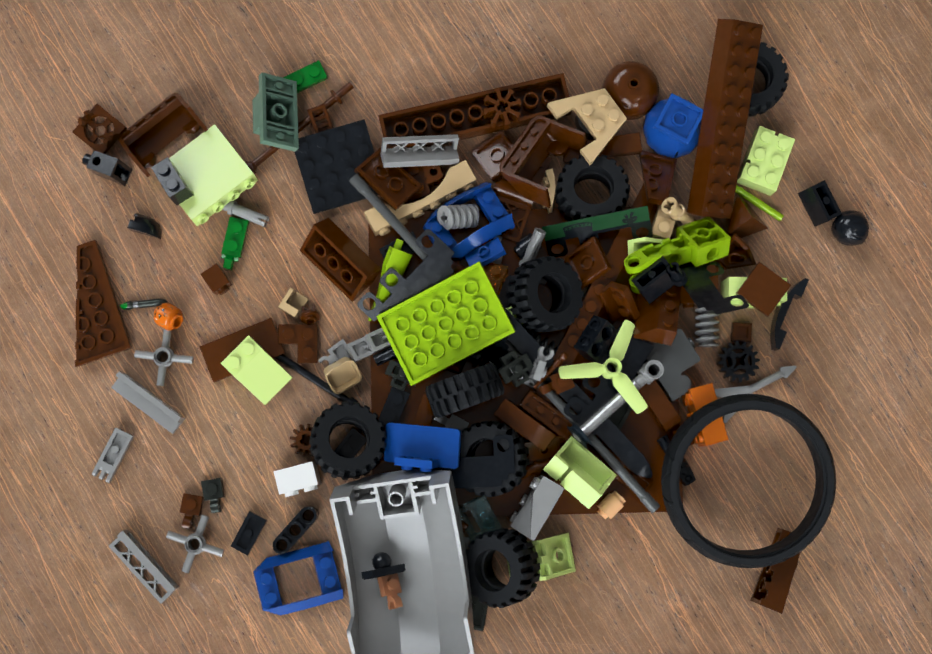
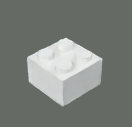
M314 461L274 471L279 495L285 494V497L299 494L298 490L304 489V492L318 489L317 485L322 484L318 467Z

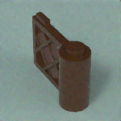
M501 178L500 182L496 181L493 191L496 192L500 202L506 205L507 212L512 213L514 225L517 226L519 233L516 238L510 236L506 230L504 231L505 234L502 233L499 236L517 243L521 239L533 201L522 197L507 180ZM518 208L525 210V216L516 220L512 211ZM485 215L481 227L490 224Z

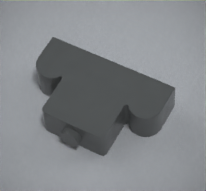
M680 328L677 329V334L671 346L647 341L654 348L644 362L658 360L663 364L664 373L656 381L670 402L678 399L691 388V380L686 375H682V372L700 361V357L694 349L696 346L693 340L687 338ZM650 365L648 369L652 375H655L656 369Z

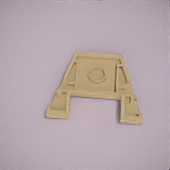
M605 88L552 101L547 104L548 109L556 120L573 110L595 140L580 149V153L589 165L595 161L627 120Z

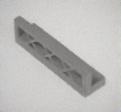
M458 134L382 137L380 155L383 167L459 164L457 152ZM453 141L452 146H443L444 143ZM428 142L434 143L431 147L424 146ZM409 143L416 144L412 148L405 147ZM387 144L397 145L394 148L386 149Z
M119 371L116 374L118 379L111 388L174 434L186 418L126 373Z
M128 530L121 531L117 535L118 538L109 547L159 603H163L179 586ZM122 541L128 548V552H121L116 545ZM131 555H134L141 562V566H133L131 564ZM144 569H147L152 574L154 581H147L144 578ZM157 584H161L167 591L163 597L157 592Z

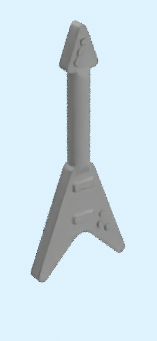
M796 366L780 367L779 371L750 386L714 389L715 394L720 398L737 394H753V392L781 378H788L796 369ZM736 412L724 415L723 422L727 423Z

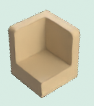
M290 288L278 307L297 319L302 312V306L307 304L308 299Z

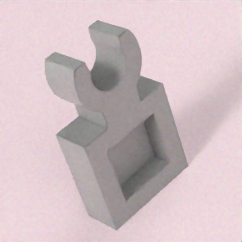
M342 339L327 351L330 355L321 357L319 363L327 360L329 365L343 357L350 359L346 342Z

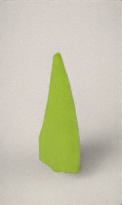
M396 239L394 247L389 246L383 261L381 277L390 268L395 269L403 276L412 257V254L401 250L404 241ZM394 274L387 275L385 279L386 284L395 286L398 283L397 276ZM379 282L376 297L384 303L392 294ZM374 301V303H373L372 309L375 308V305H376L375 301Z

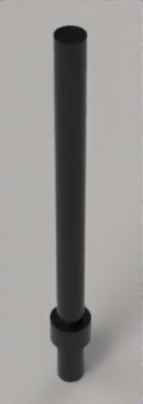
M284 354L275 357L339 401H348L349 404L358 403L356 399L352 397L350 399L343 393H333L328 383Z

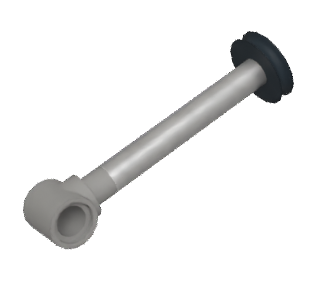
M650 360L642 365L638 371V376L631 381L638 391L646 383L650 385L654 380L663 375V364L658 360ZM650 365L655 367V375L649 373L648 368ZM618 392L580 427L572 422V426H567L572 436L587 449L586 445L591 444L587 436L626 401Z

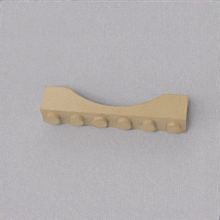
M464 160L449 168L441 184L425 198L414 203L404 204L396 211L390 205H385L405 225L408 219L412 217L414 219L419 218L424 214V211L430 208L434 210L441 205V202L449 201L457 196V194L473 188L476 185L477 179L467 161ZM374 207L364 212L365 218L375 236L379 234L384 236L393 228Z

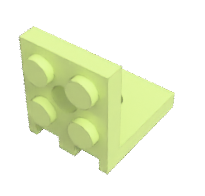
M562 533L534 541L531 540L534 546L532 549L538 554L537 563H540V570H538V574H540L539 581L549 580L576 571L569 533ZM507 561L508 570H509V575H510V566H509V563H508V561Z

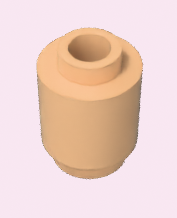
M614 490L597 505L599 508L597 512L605 520L607 518L612 519L624 507L623 504L626 501Z

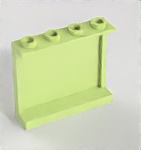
M215 124L169 158L193 194L192 197L179 205L196 226L207 222L210 216L223 210L226 204L236 200L242 192L252 188L255 182L258 181L254 173Z

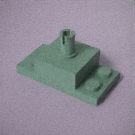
M262 72L259 75V93L252 100L253 133L260 135V144L296 152L299 149L297 81Z

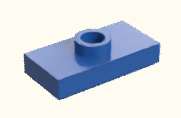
M497 237L465 255L469 267L477 262H481L484 267L507 253Z

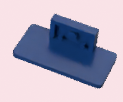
M402 423L386 424L387 438L384 450V460L386 462H393L394 465L401 466L403 470H413V467H417L422 472H432V469L438 467L451 469L459 467L460 429Z

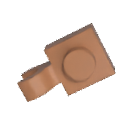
M398 573L378 577L381 597L387 596L389 610L403 607L402 600L397 595L402 592Z

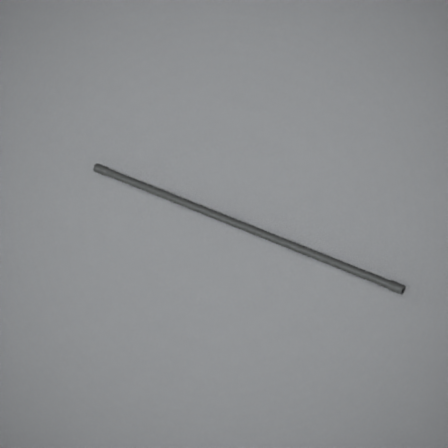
M358 173L355 174L349 182L373 205L424 261L428 255L416 244V238L377 197ZM507 339L505 342L509 346L507 352L514 350L517 357L521 356V353ZM531 369L526 371L528 377L530 375ZM544 380V381L538 386V388H539L540 386L544 385V384H547V382ZM554 390L545 394L570 423L573 422L578 427L581 426L564 413V408L567 404ZM569 407L570 413L573 414V415H576V414L572 411V409ZM590 433L587 436L591 441L590 445L638 496L643 505L651 513H654L660 507L659 503L644 490L593 433Z

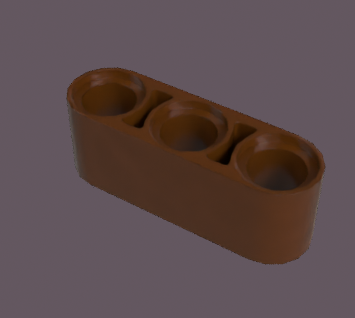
M656 380L650 385L646 383L639 390V393L648 405V409L665 432L682 421Z

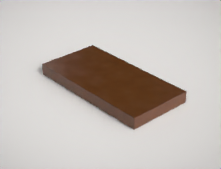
M272 318L200 346L214 383L232 376L221 362L248 335L273 359L279 355L286 354L283 345L278 344V332Z

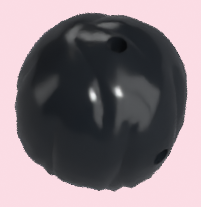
M854 210L841 212L842 214L837 216L832 223L831 232L833 236L843 245L854 246L863 244L869 233V224L865 215Z

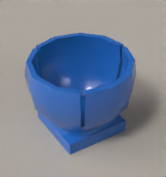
M671 93L668 99L657 102L646 114L643 133L647 145L656 154L675 159L690 154L698 146L703 109L694 105L691 101Z

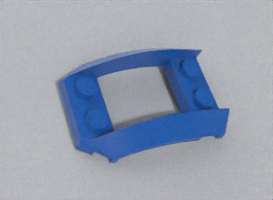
M484 182L462 192L443 204L446 206L461 205L474 199L490 223L457 244L449 230L445 229L438 222V209L431 213L424 224V231L426 229L431 230L454 251V255L451 258H459L461 260L465 255L483 243L501 235L502 232L508 229L512 230L515 228L512 213L508 214L491 188L492 183ZM427 235L431 240L432 244L434 245V238L430 235Z
M329 541L268 557L253 571L263 611L281 616L343 599V589L341 588L332 553L333 549ZM312 557L321 594L282 605L273 567Z

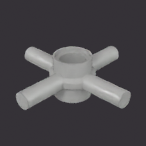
M164 329L162 347L158 348L155 352L135 350L134 353L135 358L151 359L159 366L157 386H164L166 369L173 362L193 364L194 361L193 356L176 355L169 348L171 330ZM163 352L168 353V359L165 362L160 360V355Z
M201 515L196 532L188 537L172 531L167 533L166 538L184 544L188 552L181 570L182 572L189 573L195 555L203 551L222 557L224 554V549L206 544L203 536L209 519L206 515ZM194 538L200 543L198 549H194L191 546V541Z

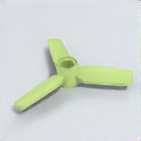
M624 320L609 351V358L603 364L591 362L560 366L558 369L561 379L596 378L601 375L606 379H612L615 389L636 414H640L648 407L629 377L620 372L622 369L620 361L624 359L635 328L631 321ZM607 365L614 366L615 372H610L607 369Z

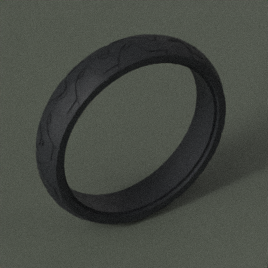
M737 394L717 399L703 406L678 428L667 448L663 461L661 476L662 495L673 526L693 549L703 556L724 565L738 568H761L781 563L795 556L817 537L826 524L834 504L836 470L825 438L814 423L801 411L782 400L770 396ZM743 410L766 411L782 418L794 427L802 436L811 452L816 475L814 497L802 522L794 531L779 542L755 550L730 549L717 545L703 537L690 522L684 510L679 489L681 464L693 439L714 420Z

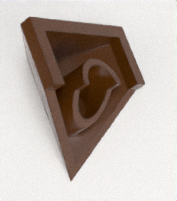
M736 197L727 233L731 236L736 233L740 238L768 229L750 205L740 197Z
M736 233L731 236L729 255L714 260L724 270L757 265L750 247Z

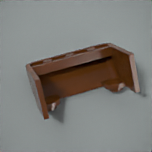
M174 93L119 136L118 141L135 164L149 177L150 174L147 169L156 164L157 157L155 155L184 132L186 134H195L200 128L205 132L208 129L178 93Z
M543 116L534 117L500 163L501 175L522 197L550 208L551 201L548 188L537 184L531 179L549 154L562 156L569 148L580 151V149L587 145L585 132Z

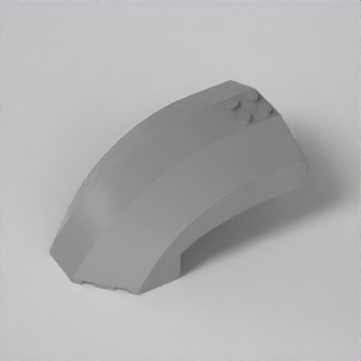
M420 469L374 474L334 487L329 500L338 534L348 588L351 619L347 628V637L351 654H474V624L469 569L452 471L432 470V472H422ZM379 552L387 553L390 556L391 566L405 564L406 570L398 573L402 592L397 594L402 600L403 607L389 610L387 596L381 597L377 578L362 579L361 572L374 570L372 559Z

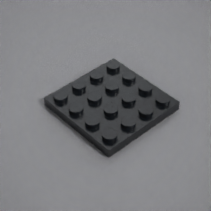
M365 119L298 138L299 149L295 152L313 214L366 199L349 182L356 174L354 172L355 168L374 153Z

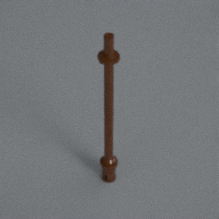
M348 82L336 93L331 90L332 96L323 104L326 105L327 109L336 102L342 104L341 98L354 88L353 85ZM324 111L314 114V118L320 116ZM309 115L298 123V133L312 123ZM270 146L253 161H246L245 163L255 174L257 167L280 148Z

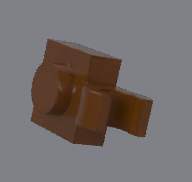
M557 372L550 375L551 382L540 386L539 390L541 394H546L552 390H555L556 394H560L574 388L575 384L572 379H561Z
M183 493L180 513H185L182 522L183 528L192 529L194 515L200 516L203 496Z

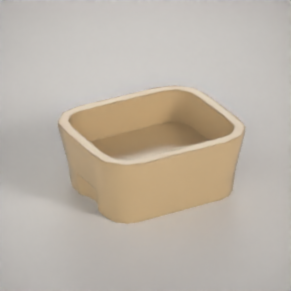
M343 357L324 369L326 381L335 394L343 393L358 384L362 379L361 372L356 363L348 357Z

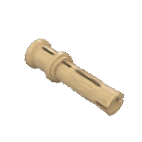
M668 197L663 201L661 205L662 211L665 214H669L673 220H679L684 225L697 221L686 212V208L682 204H678L675 198Z

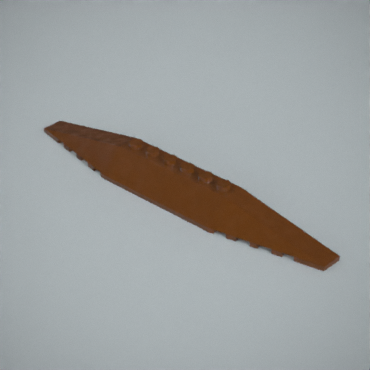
M643 183L630 209L648 206L652 226L657 204L647 202ZM631 227L619 229L606 254L612 269L592 282L583 299V306L579 309L580 314L578 318H574L575 321L566 331L553 357L554 360L559 359L560 354L563 352L568 355L567 360L563 361L561 366L592 362L585 359L573 347L593 315L607 319L612 325L614 324L609 318L600 297V292L611 281L629 286L631 291L629 279L633 274H628L624 266V260L628 256V240L633 239ZM641 227L637 229L636 235L638 237H645L648 235V229ZM633 262L629 266L635 267L639 265V263ZM576 378L573 380L578 386H581L584 378ZM537 387L534 393L557 409L545 394H541Z

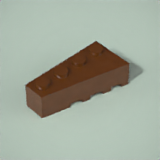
M777 528L771 545L779 542L791 532ZM801 552L781 563L763 567L750 601L782 614Z

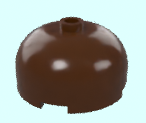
M635 61L623 62L613 67L605 77L602 89H606L627 120H635L645 116L655 105L659 95V83L654 72L648 66Z

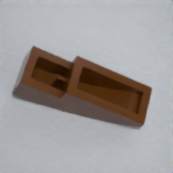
M505 399L494 413L503 422L543 451L548 448L556 437L553 432L509 399Z

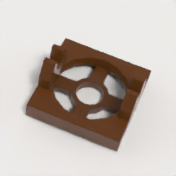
M96 104L91 111H84V116L78 118L79 125L73 130V133L95 151L106 154L127 127L100 105ZM98 116L106 117L103 123L96 124L92 121L93 118ZM113 123L114 131L108 134L107 127ZM87 124L93 128V135L89 139L86 135ZM98 126H104L106 129L105 133L101 136L96 135L95 132ZM98 138H104L102 144H95V141Z

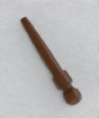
M565 352L560 354V358L553 362L554 364L547 370L545 377L541 378V381H537L533 388L536 389L557 367L559 368L563 364V361L567 360L568 355Z

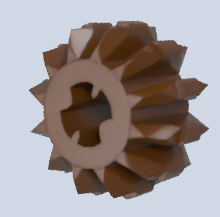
M301 424L299 425L301 432L294 429L293 432L297 436H290L291 440H296V443H292L291 447L298 446L295 453L298 454L302 450L303 457H306L307 450L310 456H313L310 451V441L307 446L306 443H302L305 435L307 437L311 436V424H307L306 430Z

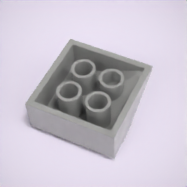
M541 475L533 478L529 485L532 489L528 495H523L519 502L522 506L518 512L514 511L509 519L512 522L510 524L512 528L533 541L536 539L565 489Z

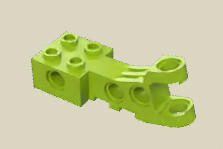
M705 217L677 227L676 238L663 239L662 243L657 245H646L625 258V270L628 274H633L629 279L631 290L634 293L640 294L631 280L662 256L671 267H673L671 265L672 262H677L679 266L691 262L695 267L728 256L731 237L711 217ZM633 262L639 263V265L635 267L629 266Z

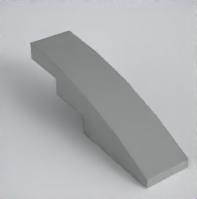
M380 328L347 344L346 348L351 359L354 362H358L391 345L383 329Z

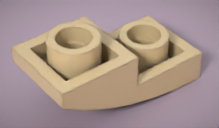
M553 168L545 170V178H543L544 187L548 188L551 207L547 208L548 214L552 213L555 203L556 187Z

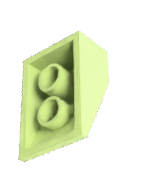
M249 335L221 362L264 405L293 378Z

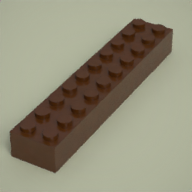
M718 19L687 208L689 214L731 219L763 29L762 24L735 19Z
M564 73L499 87L501 88V96L504 99L508 89L514 91L513 99L509 102L516 101L518 98L521 99V109L514 110L521 113L518 122L515 123L514 120L508 117L511 122L510 129L528 125L536 116L555 119L547 104L569 97ZM494 89L378 115L383 137L458 134L460 141L499 132L500 130L504 131V124L502 119H499L496 129L490 127V123L495 115L487 117V119L483 117V109L490 108L484 106L486 95L496 100L493 96ZM499 106V110L501 109V112H504L505 108L503 109V106ZM570 111L569 113L565 114L564 116H569V115H571V112H572V111ZM428 142L424 146L431 147L434 143ZM409 143L405 147L412 148L416 144ZM387 144L386 149L394 148L397 145Z

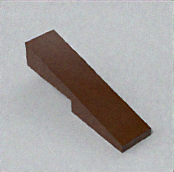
M640 132L614 136L598 156L601 157L603 154L608 158L640 154L642 151ZM595 139L586 140L587 145L593 142ZM569 148L563 155L564 164L569 163L574 157L578 160L579 155H582L580 151Z

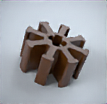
M496 88L493 95L496 100L490 98L489 95H486L484 99V106L490 108L483 109V117L487 119V117L495 115L491 119L490 127L496 129L499 119H502L503 129L507 130L510 129L511 125L508 117L514 120L515 123L520 118L521 113L514 110L521 109V99L518 98L516 101L509 102L513 99L514 91L508 89L504 99L500 93L501 88ZM499 106H503V109L505 108V111L501 112V109L499 110Z

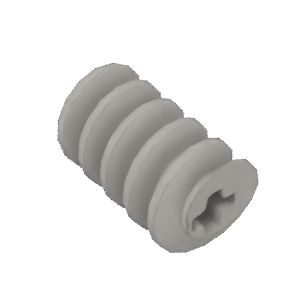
M476 204L443 205L437 211V220L447 230L475 228L479 223V209Z
M704 307L696 308L695 312L700 314L695 316V320L700 321L695 324V327L700 330L694 332L695 335L699 336V338L694 340L695 343L700 344L697 347L719 346L718 343L714 342V340L719 339V336L714 335V332L719 331L718 328L714 327L715 324L719 323L714 317L719 316V314H715L713 310L707 311Z

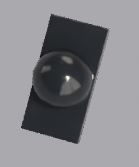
M379 552L372 559L374 570L364 571L361 574L362 579L366 580L404 572L406 569L405 564L391 566L390 556L387 553Z

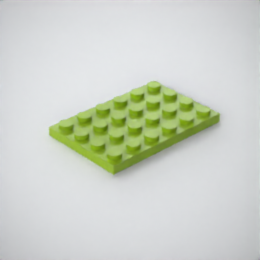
M481 262L473 264L376 316L411 386L516 332Z

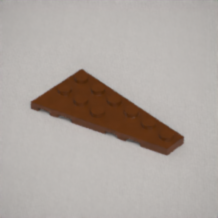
M96 240L77 246V338L75 342V367H80L132 349Z

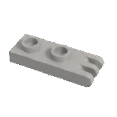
M115 427L92 475L96 477L101 470L99 479L103 480L106 474H109L106 482L110 483L134 436Z

